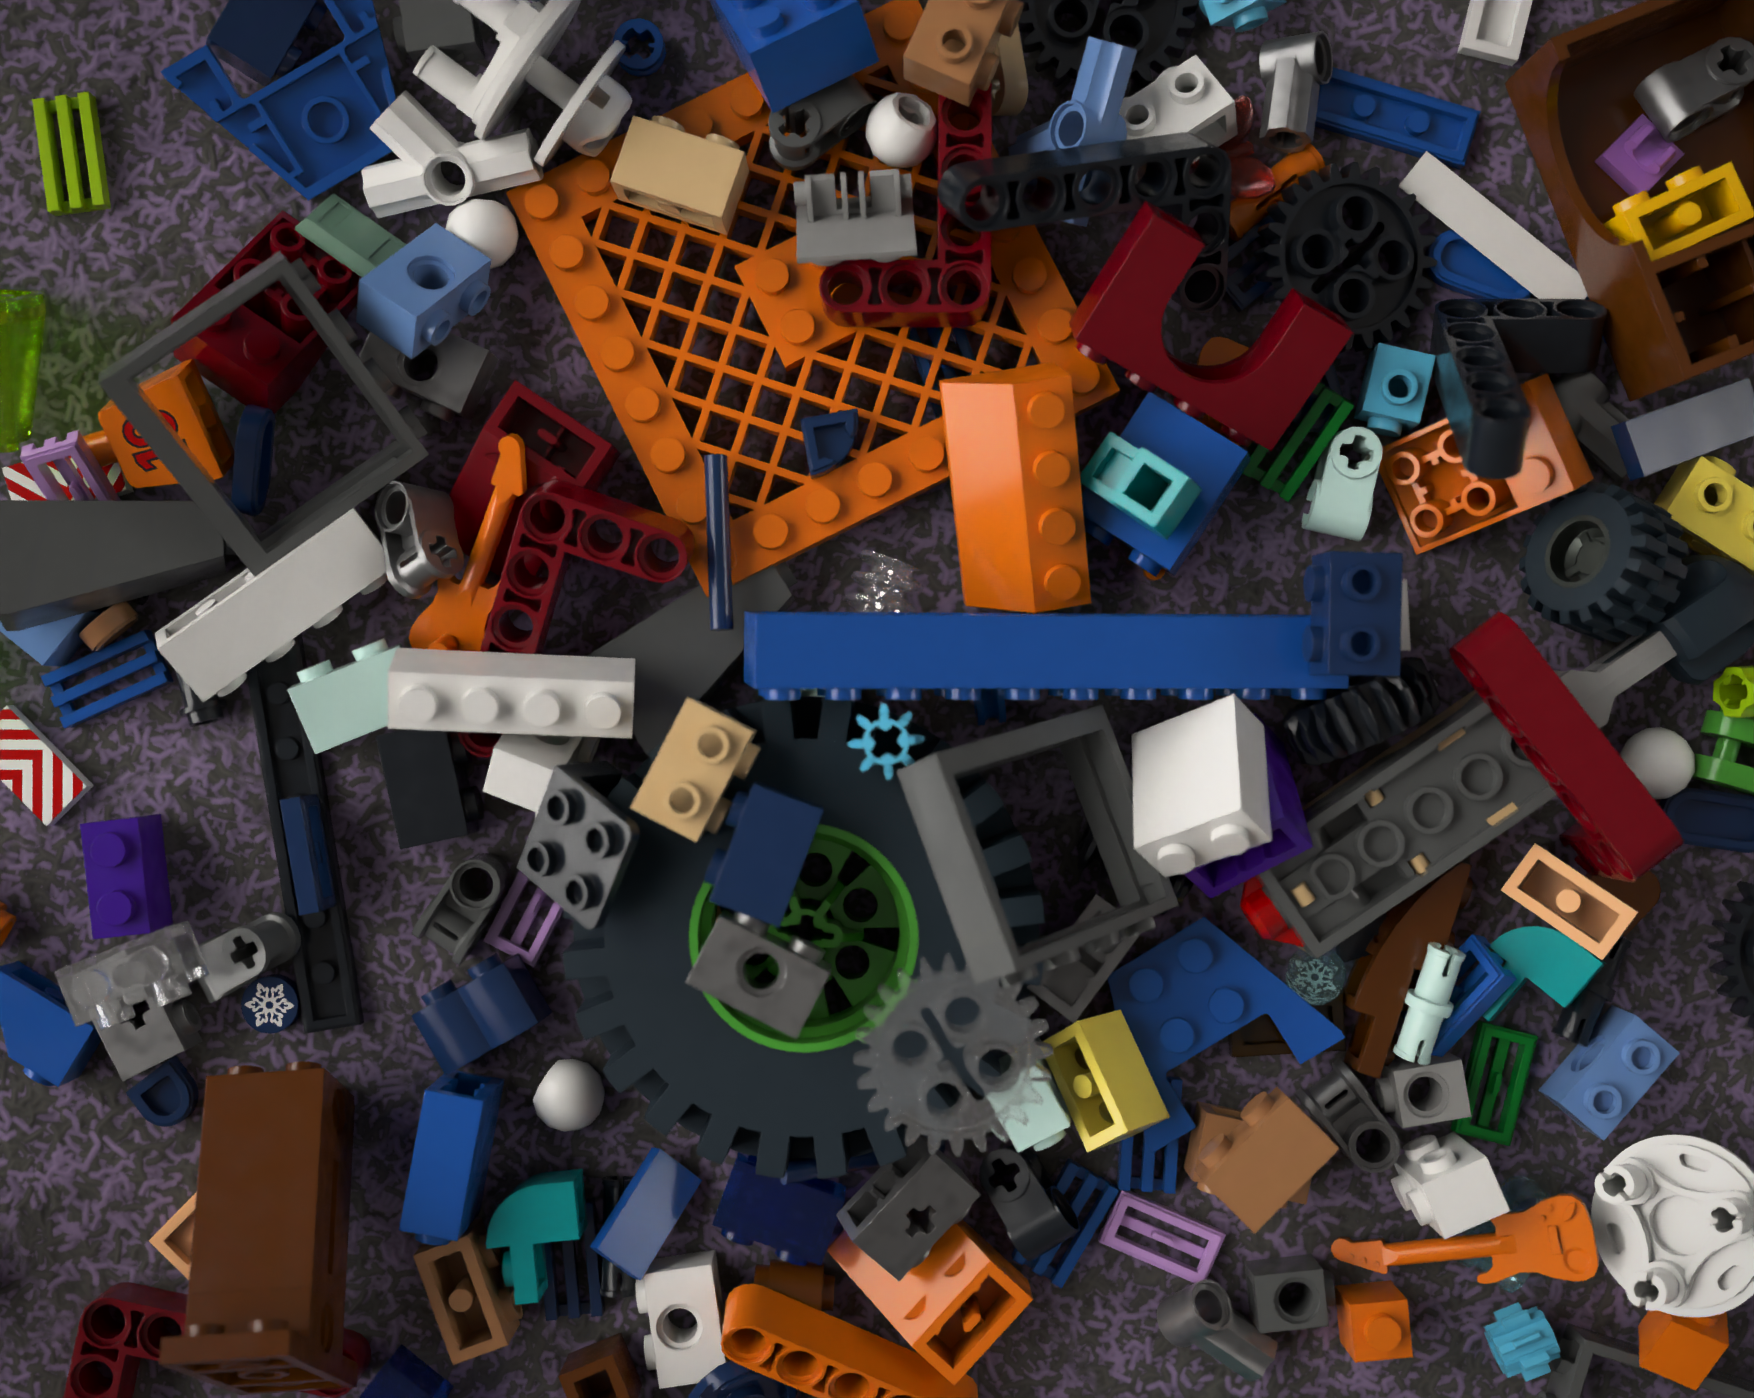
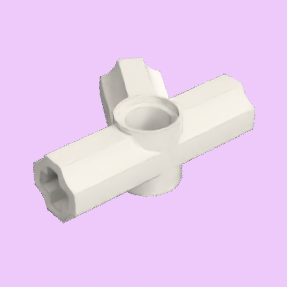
M407 90L369 128L400 159L366 166L361 170L363 191L369 208L374 211L377 218L437 204L454 206L464 202L467 197L540 181L544 177L542 166L534 161L539 147L529 128L488 137L485 140L480 139L467 143L458 142ZM450 161L457 164L465 174V184L455 185L447 181L441 172V162Z

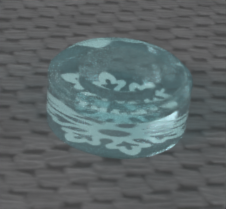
M1299 949L1291 957L1286 970L1287 986L1310 1005H1324L1332 1002L1340 994L1346 979L1345 965L1339 955L1333 950L1315 959L1302 949Z

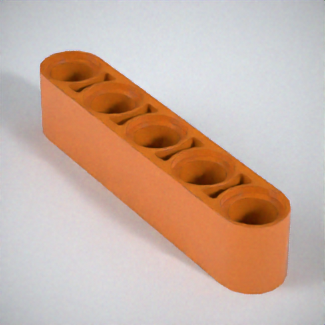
M743 1284L735 1287L727 1297L721 1338V1348L725 1356L738 1365L816 1398H978L977 1384L967 1374L953 1385L919 1353L765 1286Z

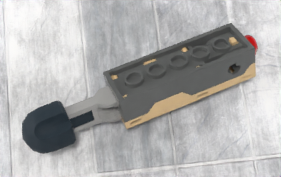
M1717 555L1688 556L1682 559L1681 563L1688 567L1686 580H1679L1676 586V590L1681 593L1675 604L1670 601L1663 608L1666 615L1658 623L1653 621L1647 622L1646 632L1637 637L1631 636L1581 671L1554 670V672L1599 729L1608 723L1615 697L1662 665L1677 681L1700 685L1744 655L1754 644V576L1738 563ZM1473 690L1304 805L1302 809L1313 847L1244 881L1240 908L1262 939L1295 945L1315 959H1318L1557 795L1479 694Z

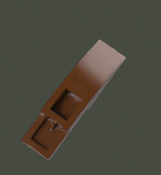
M1459 862L1386 912L1387 917L1380 926L1378 936L1374 935L1365 950L1371 955L1356 959L1342 994L1343 1004L1359 1012L1344 1058V1062L1357 1072L1380 1079L1384 1065L1389 1066L1395 1057L1393 1048L1398 1041V1035L1394 1032L1401 1011L1405 1012L1409 1008L1405 1003L1406 994L1409 989H1415L1416 982L1412 979L1415 969L1420 971L1422 969L1428 943H1440V949L1442 950L1444 945L1454 948L1455 934L1451 930L1458 909L1462 910L1466 906L1472 892L1473 882L1472 878L1469 877L1471 865Z

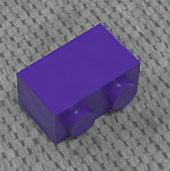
M161 814L80 824L92 938L102 939L147 934L173 926Z

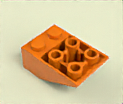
M1548 373L1520 384L1531 411L1522 470L1515 477L1498 480L1487 479L1468 472L1462 463L1447 418L1383 446L1379 472L1416 555L1567 494L1594 479Z
M963 1219L957 1224L952 1225L931 1247L927 1258L920 1265L912 1268L900 1281L854 1244L845 1229L826 1248V1251L909 1345L953 1385L965 1375L1033 1300L1028 1279Z

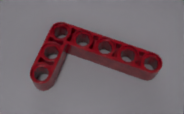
M992 82L987 91L977 88L969 107L938 94L939 187L943 174L953 165L961 162L992 158ZM966 113L977 118L979 124L972 130L963 131L952 126L950 120L957 114ZM981 185L975 187L968 194L965 204L966 208L973 206L980 198ZM938 196L937 260H896L892 262L843 260L837 265L828 266L822 273L819 282L823 311L830 321L844 327L973 326L982 320L989 305L991 291V231H976L980 238L971 246L963 247L956 245L950 240L948 235L955 228L965 225L943 208ZM908 283L917 287L921 295L912 304L902 305L893 301L889 293L898 284ZM965 283L975 287L980 296L971 304L961 305L952 301L948 296V292L956 284ZM840 284H854L861 289L862 295L852 304H838L831 298V293Z
M553 480L544 483L525 500L520 510L480 652L542 654L571 554L652 582L666 583L679 577L691 559L695 549L692 531L686 524L675 518L566 481ZM546 499L558 503L564 510L565 523L553 524L547 521L541 514L540 501ZM608 519L615 522L621 529L622 541L610 543L603 540L597 533L596 520ZM662 538L673 542L678 549L679 559L667 562L657 558L651 547L652 540ZM535 555L543 559L548 566L549 576L541 578L530 574L526 569L524 556ZM517 609L527 613L531 618L533 629L527 631L515 627L510 621L509 610ZM458 731V737L464 748L469 753L484 758L492 757L494 746L503 734Z
M1496 612L1450 647V656L1461 673L1577 820L1574 825L1559 835V838L1564 847L1568 844L1571 845L1578 855L1574 860L1583 870L1593 876L1635 882L1683 845V839L1675 825L1526 634L1508 615L1503 612Z
M121 1282L111 1286L94 1299L84 1309L80 1318L63 1398H132L141 1358L160 1362L161 1339L163 1337H177L166 1329L164 1317L174 1319L181 1328V1336L185 1335L188 1295L131 1282ZM109 1305H114L123 1312L125 1324H120L111 1317ZM344 1328L342 1355L358 1363V1382L371 1361V1348L362 1334ZM97 1361L105 1363L111 1369L113 1379H108L99 1372ZM352 1388L299 1392L337 1398L347 1394Z

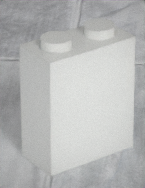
M1235 694L1131 734L1134 849L1165 878L1187 873L1198 866L1227 856L1241 854L1249 848L1272 841L1264 725Z

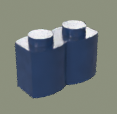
M495 953L467 970L472 978L471 981L456 988L452 979L421 996L426 1007L411 1015L445 1075L523 1033L552 1013L519 954L503 962L498 953Z

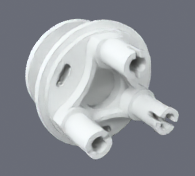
M453 0L498 33L496 40L500 42V45L484 74L480 73L475 77L434 45H431L417 63L413 74L469 116L472 122L477 125L474 135L481 140H485L499 126L530 84L563 109V112L539 148L534 158L536 163L544 167L564 142L577 152L587 156L595 157L601 153L616 133L621 119L632 104V98L628 91L610 77L624 54L626 46L619 40H616L600 58L583 83L579 85L548 62L547 58L571 22L581 0H549L545 6L540 2L530 3L528 0Z
M1663 1135L1648 1138L1631 1145L1616 1156L1604 1168L1605 1171L1598 1174L1594 1183L1595 1192L1591 1209V1220L1594 1226L1597 1249L1605 1266L1616 1281L1626 1290L1628 1299L1637 1307L1645 1305V1310H1659L1682 1317H1707L1729 1311L1754 1295V1171L1737 1155L1719 1144L1703 1138L1689 1135Z

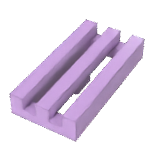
M79 430L67 433L66 440L59 442L57 437L45 439L44 446L36 448L34 443L22 446L20 459L46 500L70 501L46 464L53 461L69 486V491L75 501H96L68 457L71 456L98 501H121Z
M519 870L483 941L511 956L519 954L523 962L534 967L537 965L564 909L554 901L530 950L522 947L521 945L547 896L543 890L537 887L511 940L501 936L530 880Z
M1119 1190L1114 1205L1110 1208L1106 1217L1105 1226L1099 1233L1098 1241L1196 1283L1208 1278L1226 1234L1223 1230L1132 1191ZM1128 1206L1209 1240L1205 1248L1130 1216L1125 1211ZM1119 1225L1201 1259L1198 1267H1192L1116 1234Z

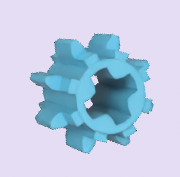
M881 703L879 709L880 719L873 723L864 716L858 715L856 717L858 724L866 731L863 738L849 741L848 747L854 749L864 748L867 757L861 763L860 770L862 772L868 770L875 762L884 765V775L887 780H891L893 776L892 765L899 761H902L907 766L915 763L914 759L907 754L909 745L920 744L925 741V738L918 734L908 735L905 726L911 721L913 714L910 711L903 714L896 721L889 718V710L886 703ZM892 725L898 727L901 730L897 738V742L902 747L900 753L894 756L889 752H885L880 758L874 755L871 750L875 745V740L870 735L871 731L876 726L884 731L890 729Z
M1519 1302L1493 1312L1497 1322L1484 1326L1486 1331L1484 1334L1503 1374H1506L1507 1378L1521 1373L1525 1382L1550 1373L1551 1369L1548 1363L1561 1357L1559 1354L1561 1351L1554 1332L1543 1312L1538 1310L1537 1306L1522 1310Z

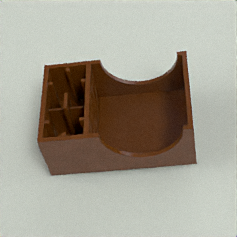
M1646 0L1550 38L1505 82L1506 89L1589 300L1602 304L1607 309L1603 335L1629 402L1754 353V217L1721 235L1651 262L1643 239L1634 242L1625 241L1611 233L1603 225L1616 216L1612 206L1630 196L1594 161L1640 115L1644 114L1650 120L1633 95L1638 85L1655 70L1673 61H1680L1727 37L1742 38L1754 45V0ZM1753 80L1744 87V95L1734 110L1700 126L1691 134L1673 142L1684 155L1648 191L1650 199L1668 191L1665 184L1666 181L1693 167L1700 165L1705 174L1732 162L1754 209Z

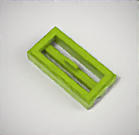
M89 91L77 93L78 97L73 98L67 95L55 96V100L47 101L45 98L32 99L47 210L54 216L111 209L96 97ZM73 111H80L92 198L84 199ZM53 114H57L69 201H64Z

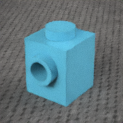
M1378 343L1369 354L1354 419L1368 422L1367 429L1375 434L1399 437L1402 430L1407 432L1412 430L1421 420L1436 355Z

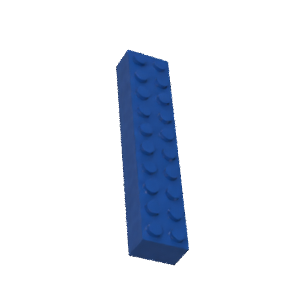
M744 611V682L758 689V695L764 696L766 700H800L801 689H817V695L825 696L827 700H861L862 689H876L877 696H885V699L921 700L922 689H934L935 696H945V699L980 700L981 689H991V695L1004 696V699L1039 700L1040 689H1048V695L1062 696V699L1097 700L1098 689H1104V695L1120 696V699L1155 700L1156 689H1160V695L1178 696V699L1212 700L1214 699V689H1216V695L1229 696L1235 694L1239 699L1268 700L1271 695L1291 696V699L1324 700L1327 699V689H1348L1349 676L1310 675V662H1306L1303 657L1302 639L1305 628L1311 626V615Z

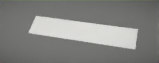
M1428 151L1424 153L1400 183L1399 187L1408 195L1414 193L1416 195L1415 200L1538 299H1585L1588 296L1579 272Z

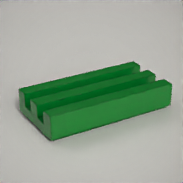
M1321 382L1313 390V393L1318 395L1269 469L1266 471L1258 466L1269 449L1257 443L1249 455L1251 461L1243 471L1244 475L1258 480L1260 485L1268 490H1274L1279 494V497L1287 502L1290 501L1354 407L1353 402ZM1327 404L1334 405L1336 407L1286 482L1280 480L1278 476Z
M1478 1020L1465 1071L1471 1115L1474 1111L1492 1037H1496L1497 1040L1476 1123H1470L1472 1117L1455 1119L1452 1122L1451 1130L1459 1134L1510 1146L1538 1036ZM1511 1041L1519 1043L1498 1128L1494 1130L1489 1128L1496 1096L1499 1093L1503 1077L1502 1073Z

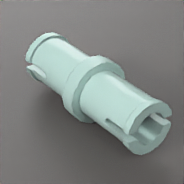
M1437 942L1428 943L1427 953L1416 987L1407 991L1405 1003L1409 1008L1397 1044L1393 1048V1052L1397 1056L1413 1063L1415 1055L1418 1056L1417 1062L1422 1065L1430 1064L1431 1054L1443 1018L1451 1016L1454 1005L1449 1000L1461 964L1466 957L1465 953L1448 945H1444L1443 950L1440 949L1441 944Z

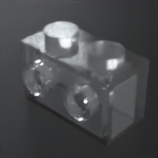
M189 920L157 930L54 971L75 1026L77 1027L97 1019L100 1030L135 1017L136 1014L132 1005L153 997L158 1008L192 994L188 983L210 974Z

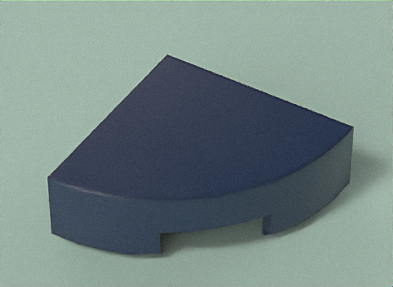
M856 408L800 419L811 479L826 475L836 469L853 449L859 428L858 410Z

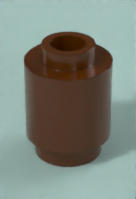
M771 1259L770 1265L756 1264L754 1284L765 1286L820 1311H833L835 1275L824 1274V1262Z

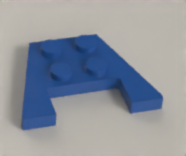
M323 0L342 30L344 40L247 98H243L208 45H204L162 70L161 73L169 83L196 103L216 123H219L249 148V151L308 201L312 200L360 172L364 167L372 165L393 152L369 129L376 119L397 99L373 0Z
M1205 917L1115 970L1108 977L1115 1011L1121 1009L1170 1116L1144 1130L1146 1144L1151 1154L1196 1128L1194 1121L1166 1077L1167 1072L1263 1014L1270 1016L1300 1065L1345 1038L1338 1027Z

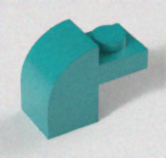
M1111 431L1080 474L1081 484L1165 540L1169 539L1202 492V489L1189 476L1145 448L1141 447L1139 450Z
M1527 926L1508 931L1494 940L1490 948L1507 961L1503 968L1511 970L1517 979L1482 1016L1488 1021L1495 1020L1528 980L1532 981L1561 1006L1567 1008L1606 963L1559 930L1540 926Z
M582 1168L544 1172L525 1179L509 1193L490 1220L486 1235V1249L510 1247V1251H505L503 1255V1278L506 1287L513 1286L515 1305L539 1303L548 1288L544 1243L579 1240L588 1226Z

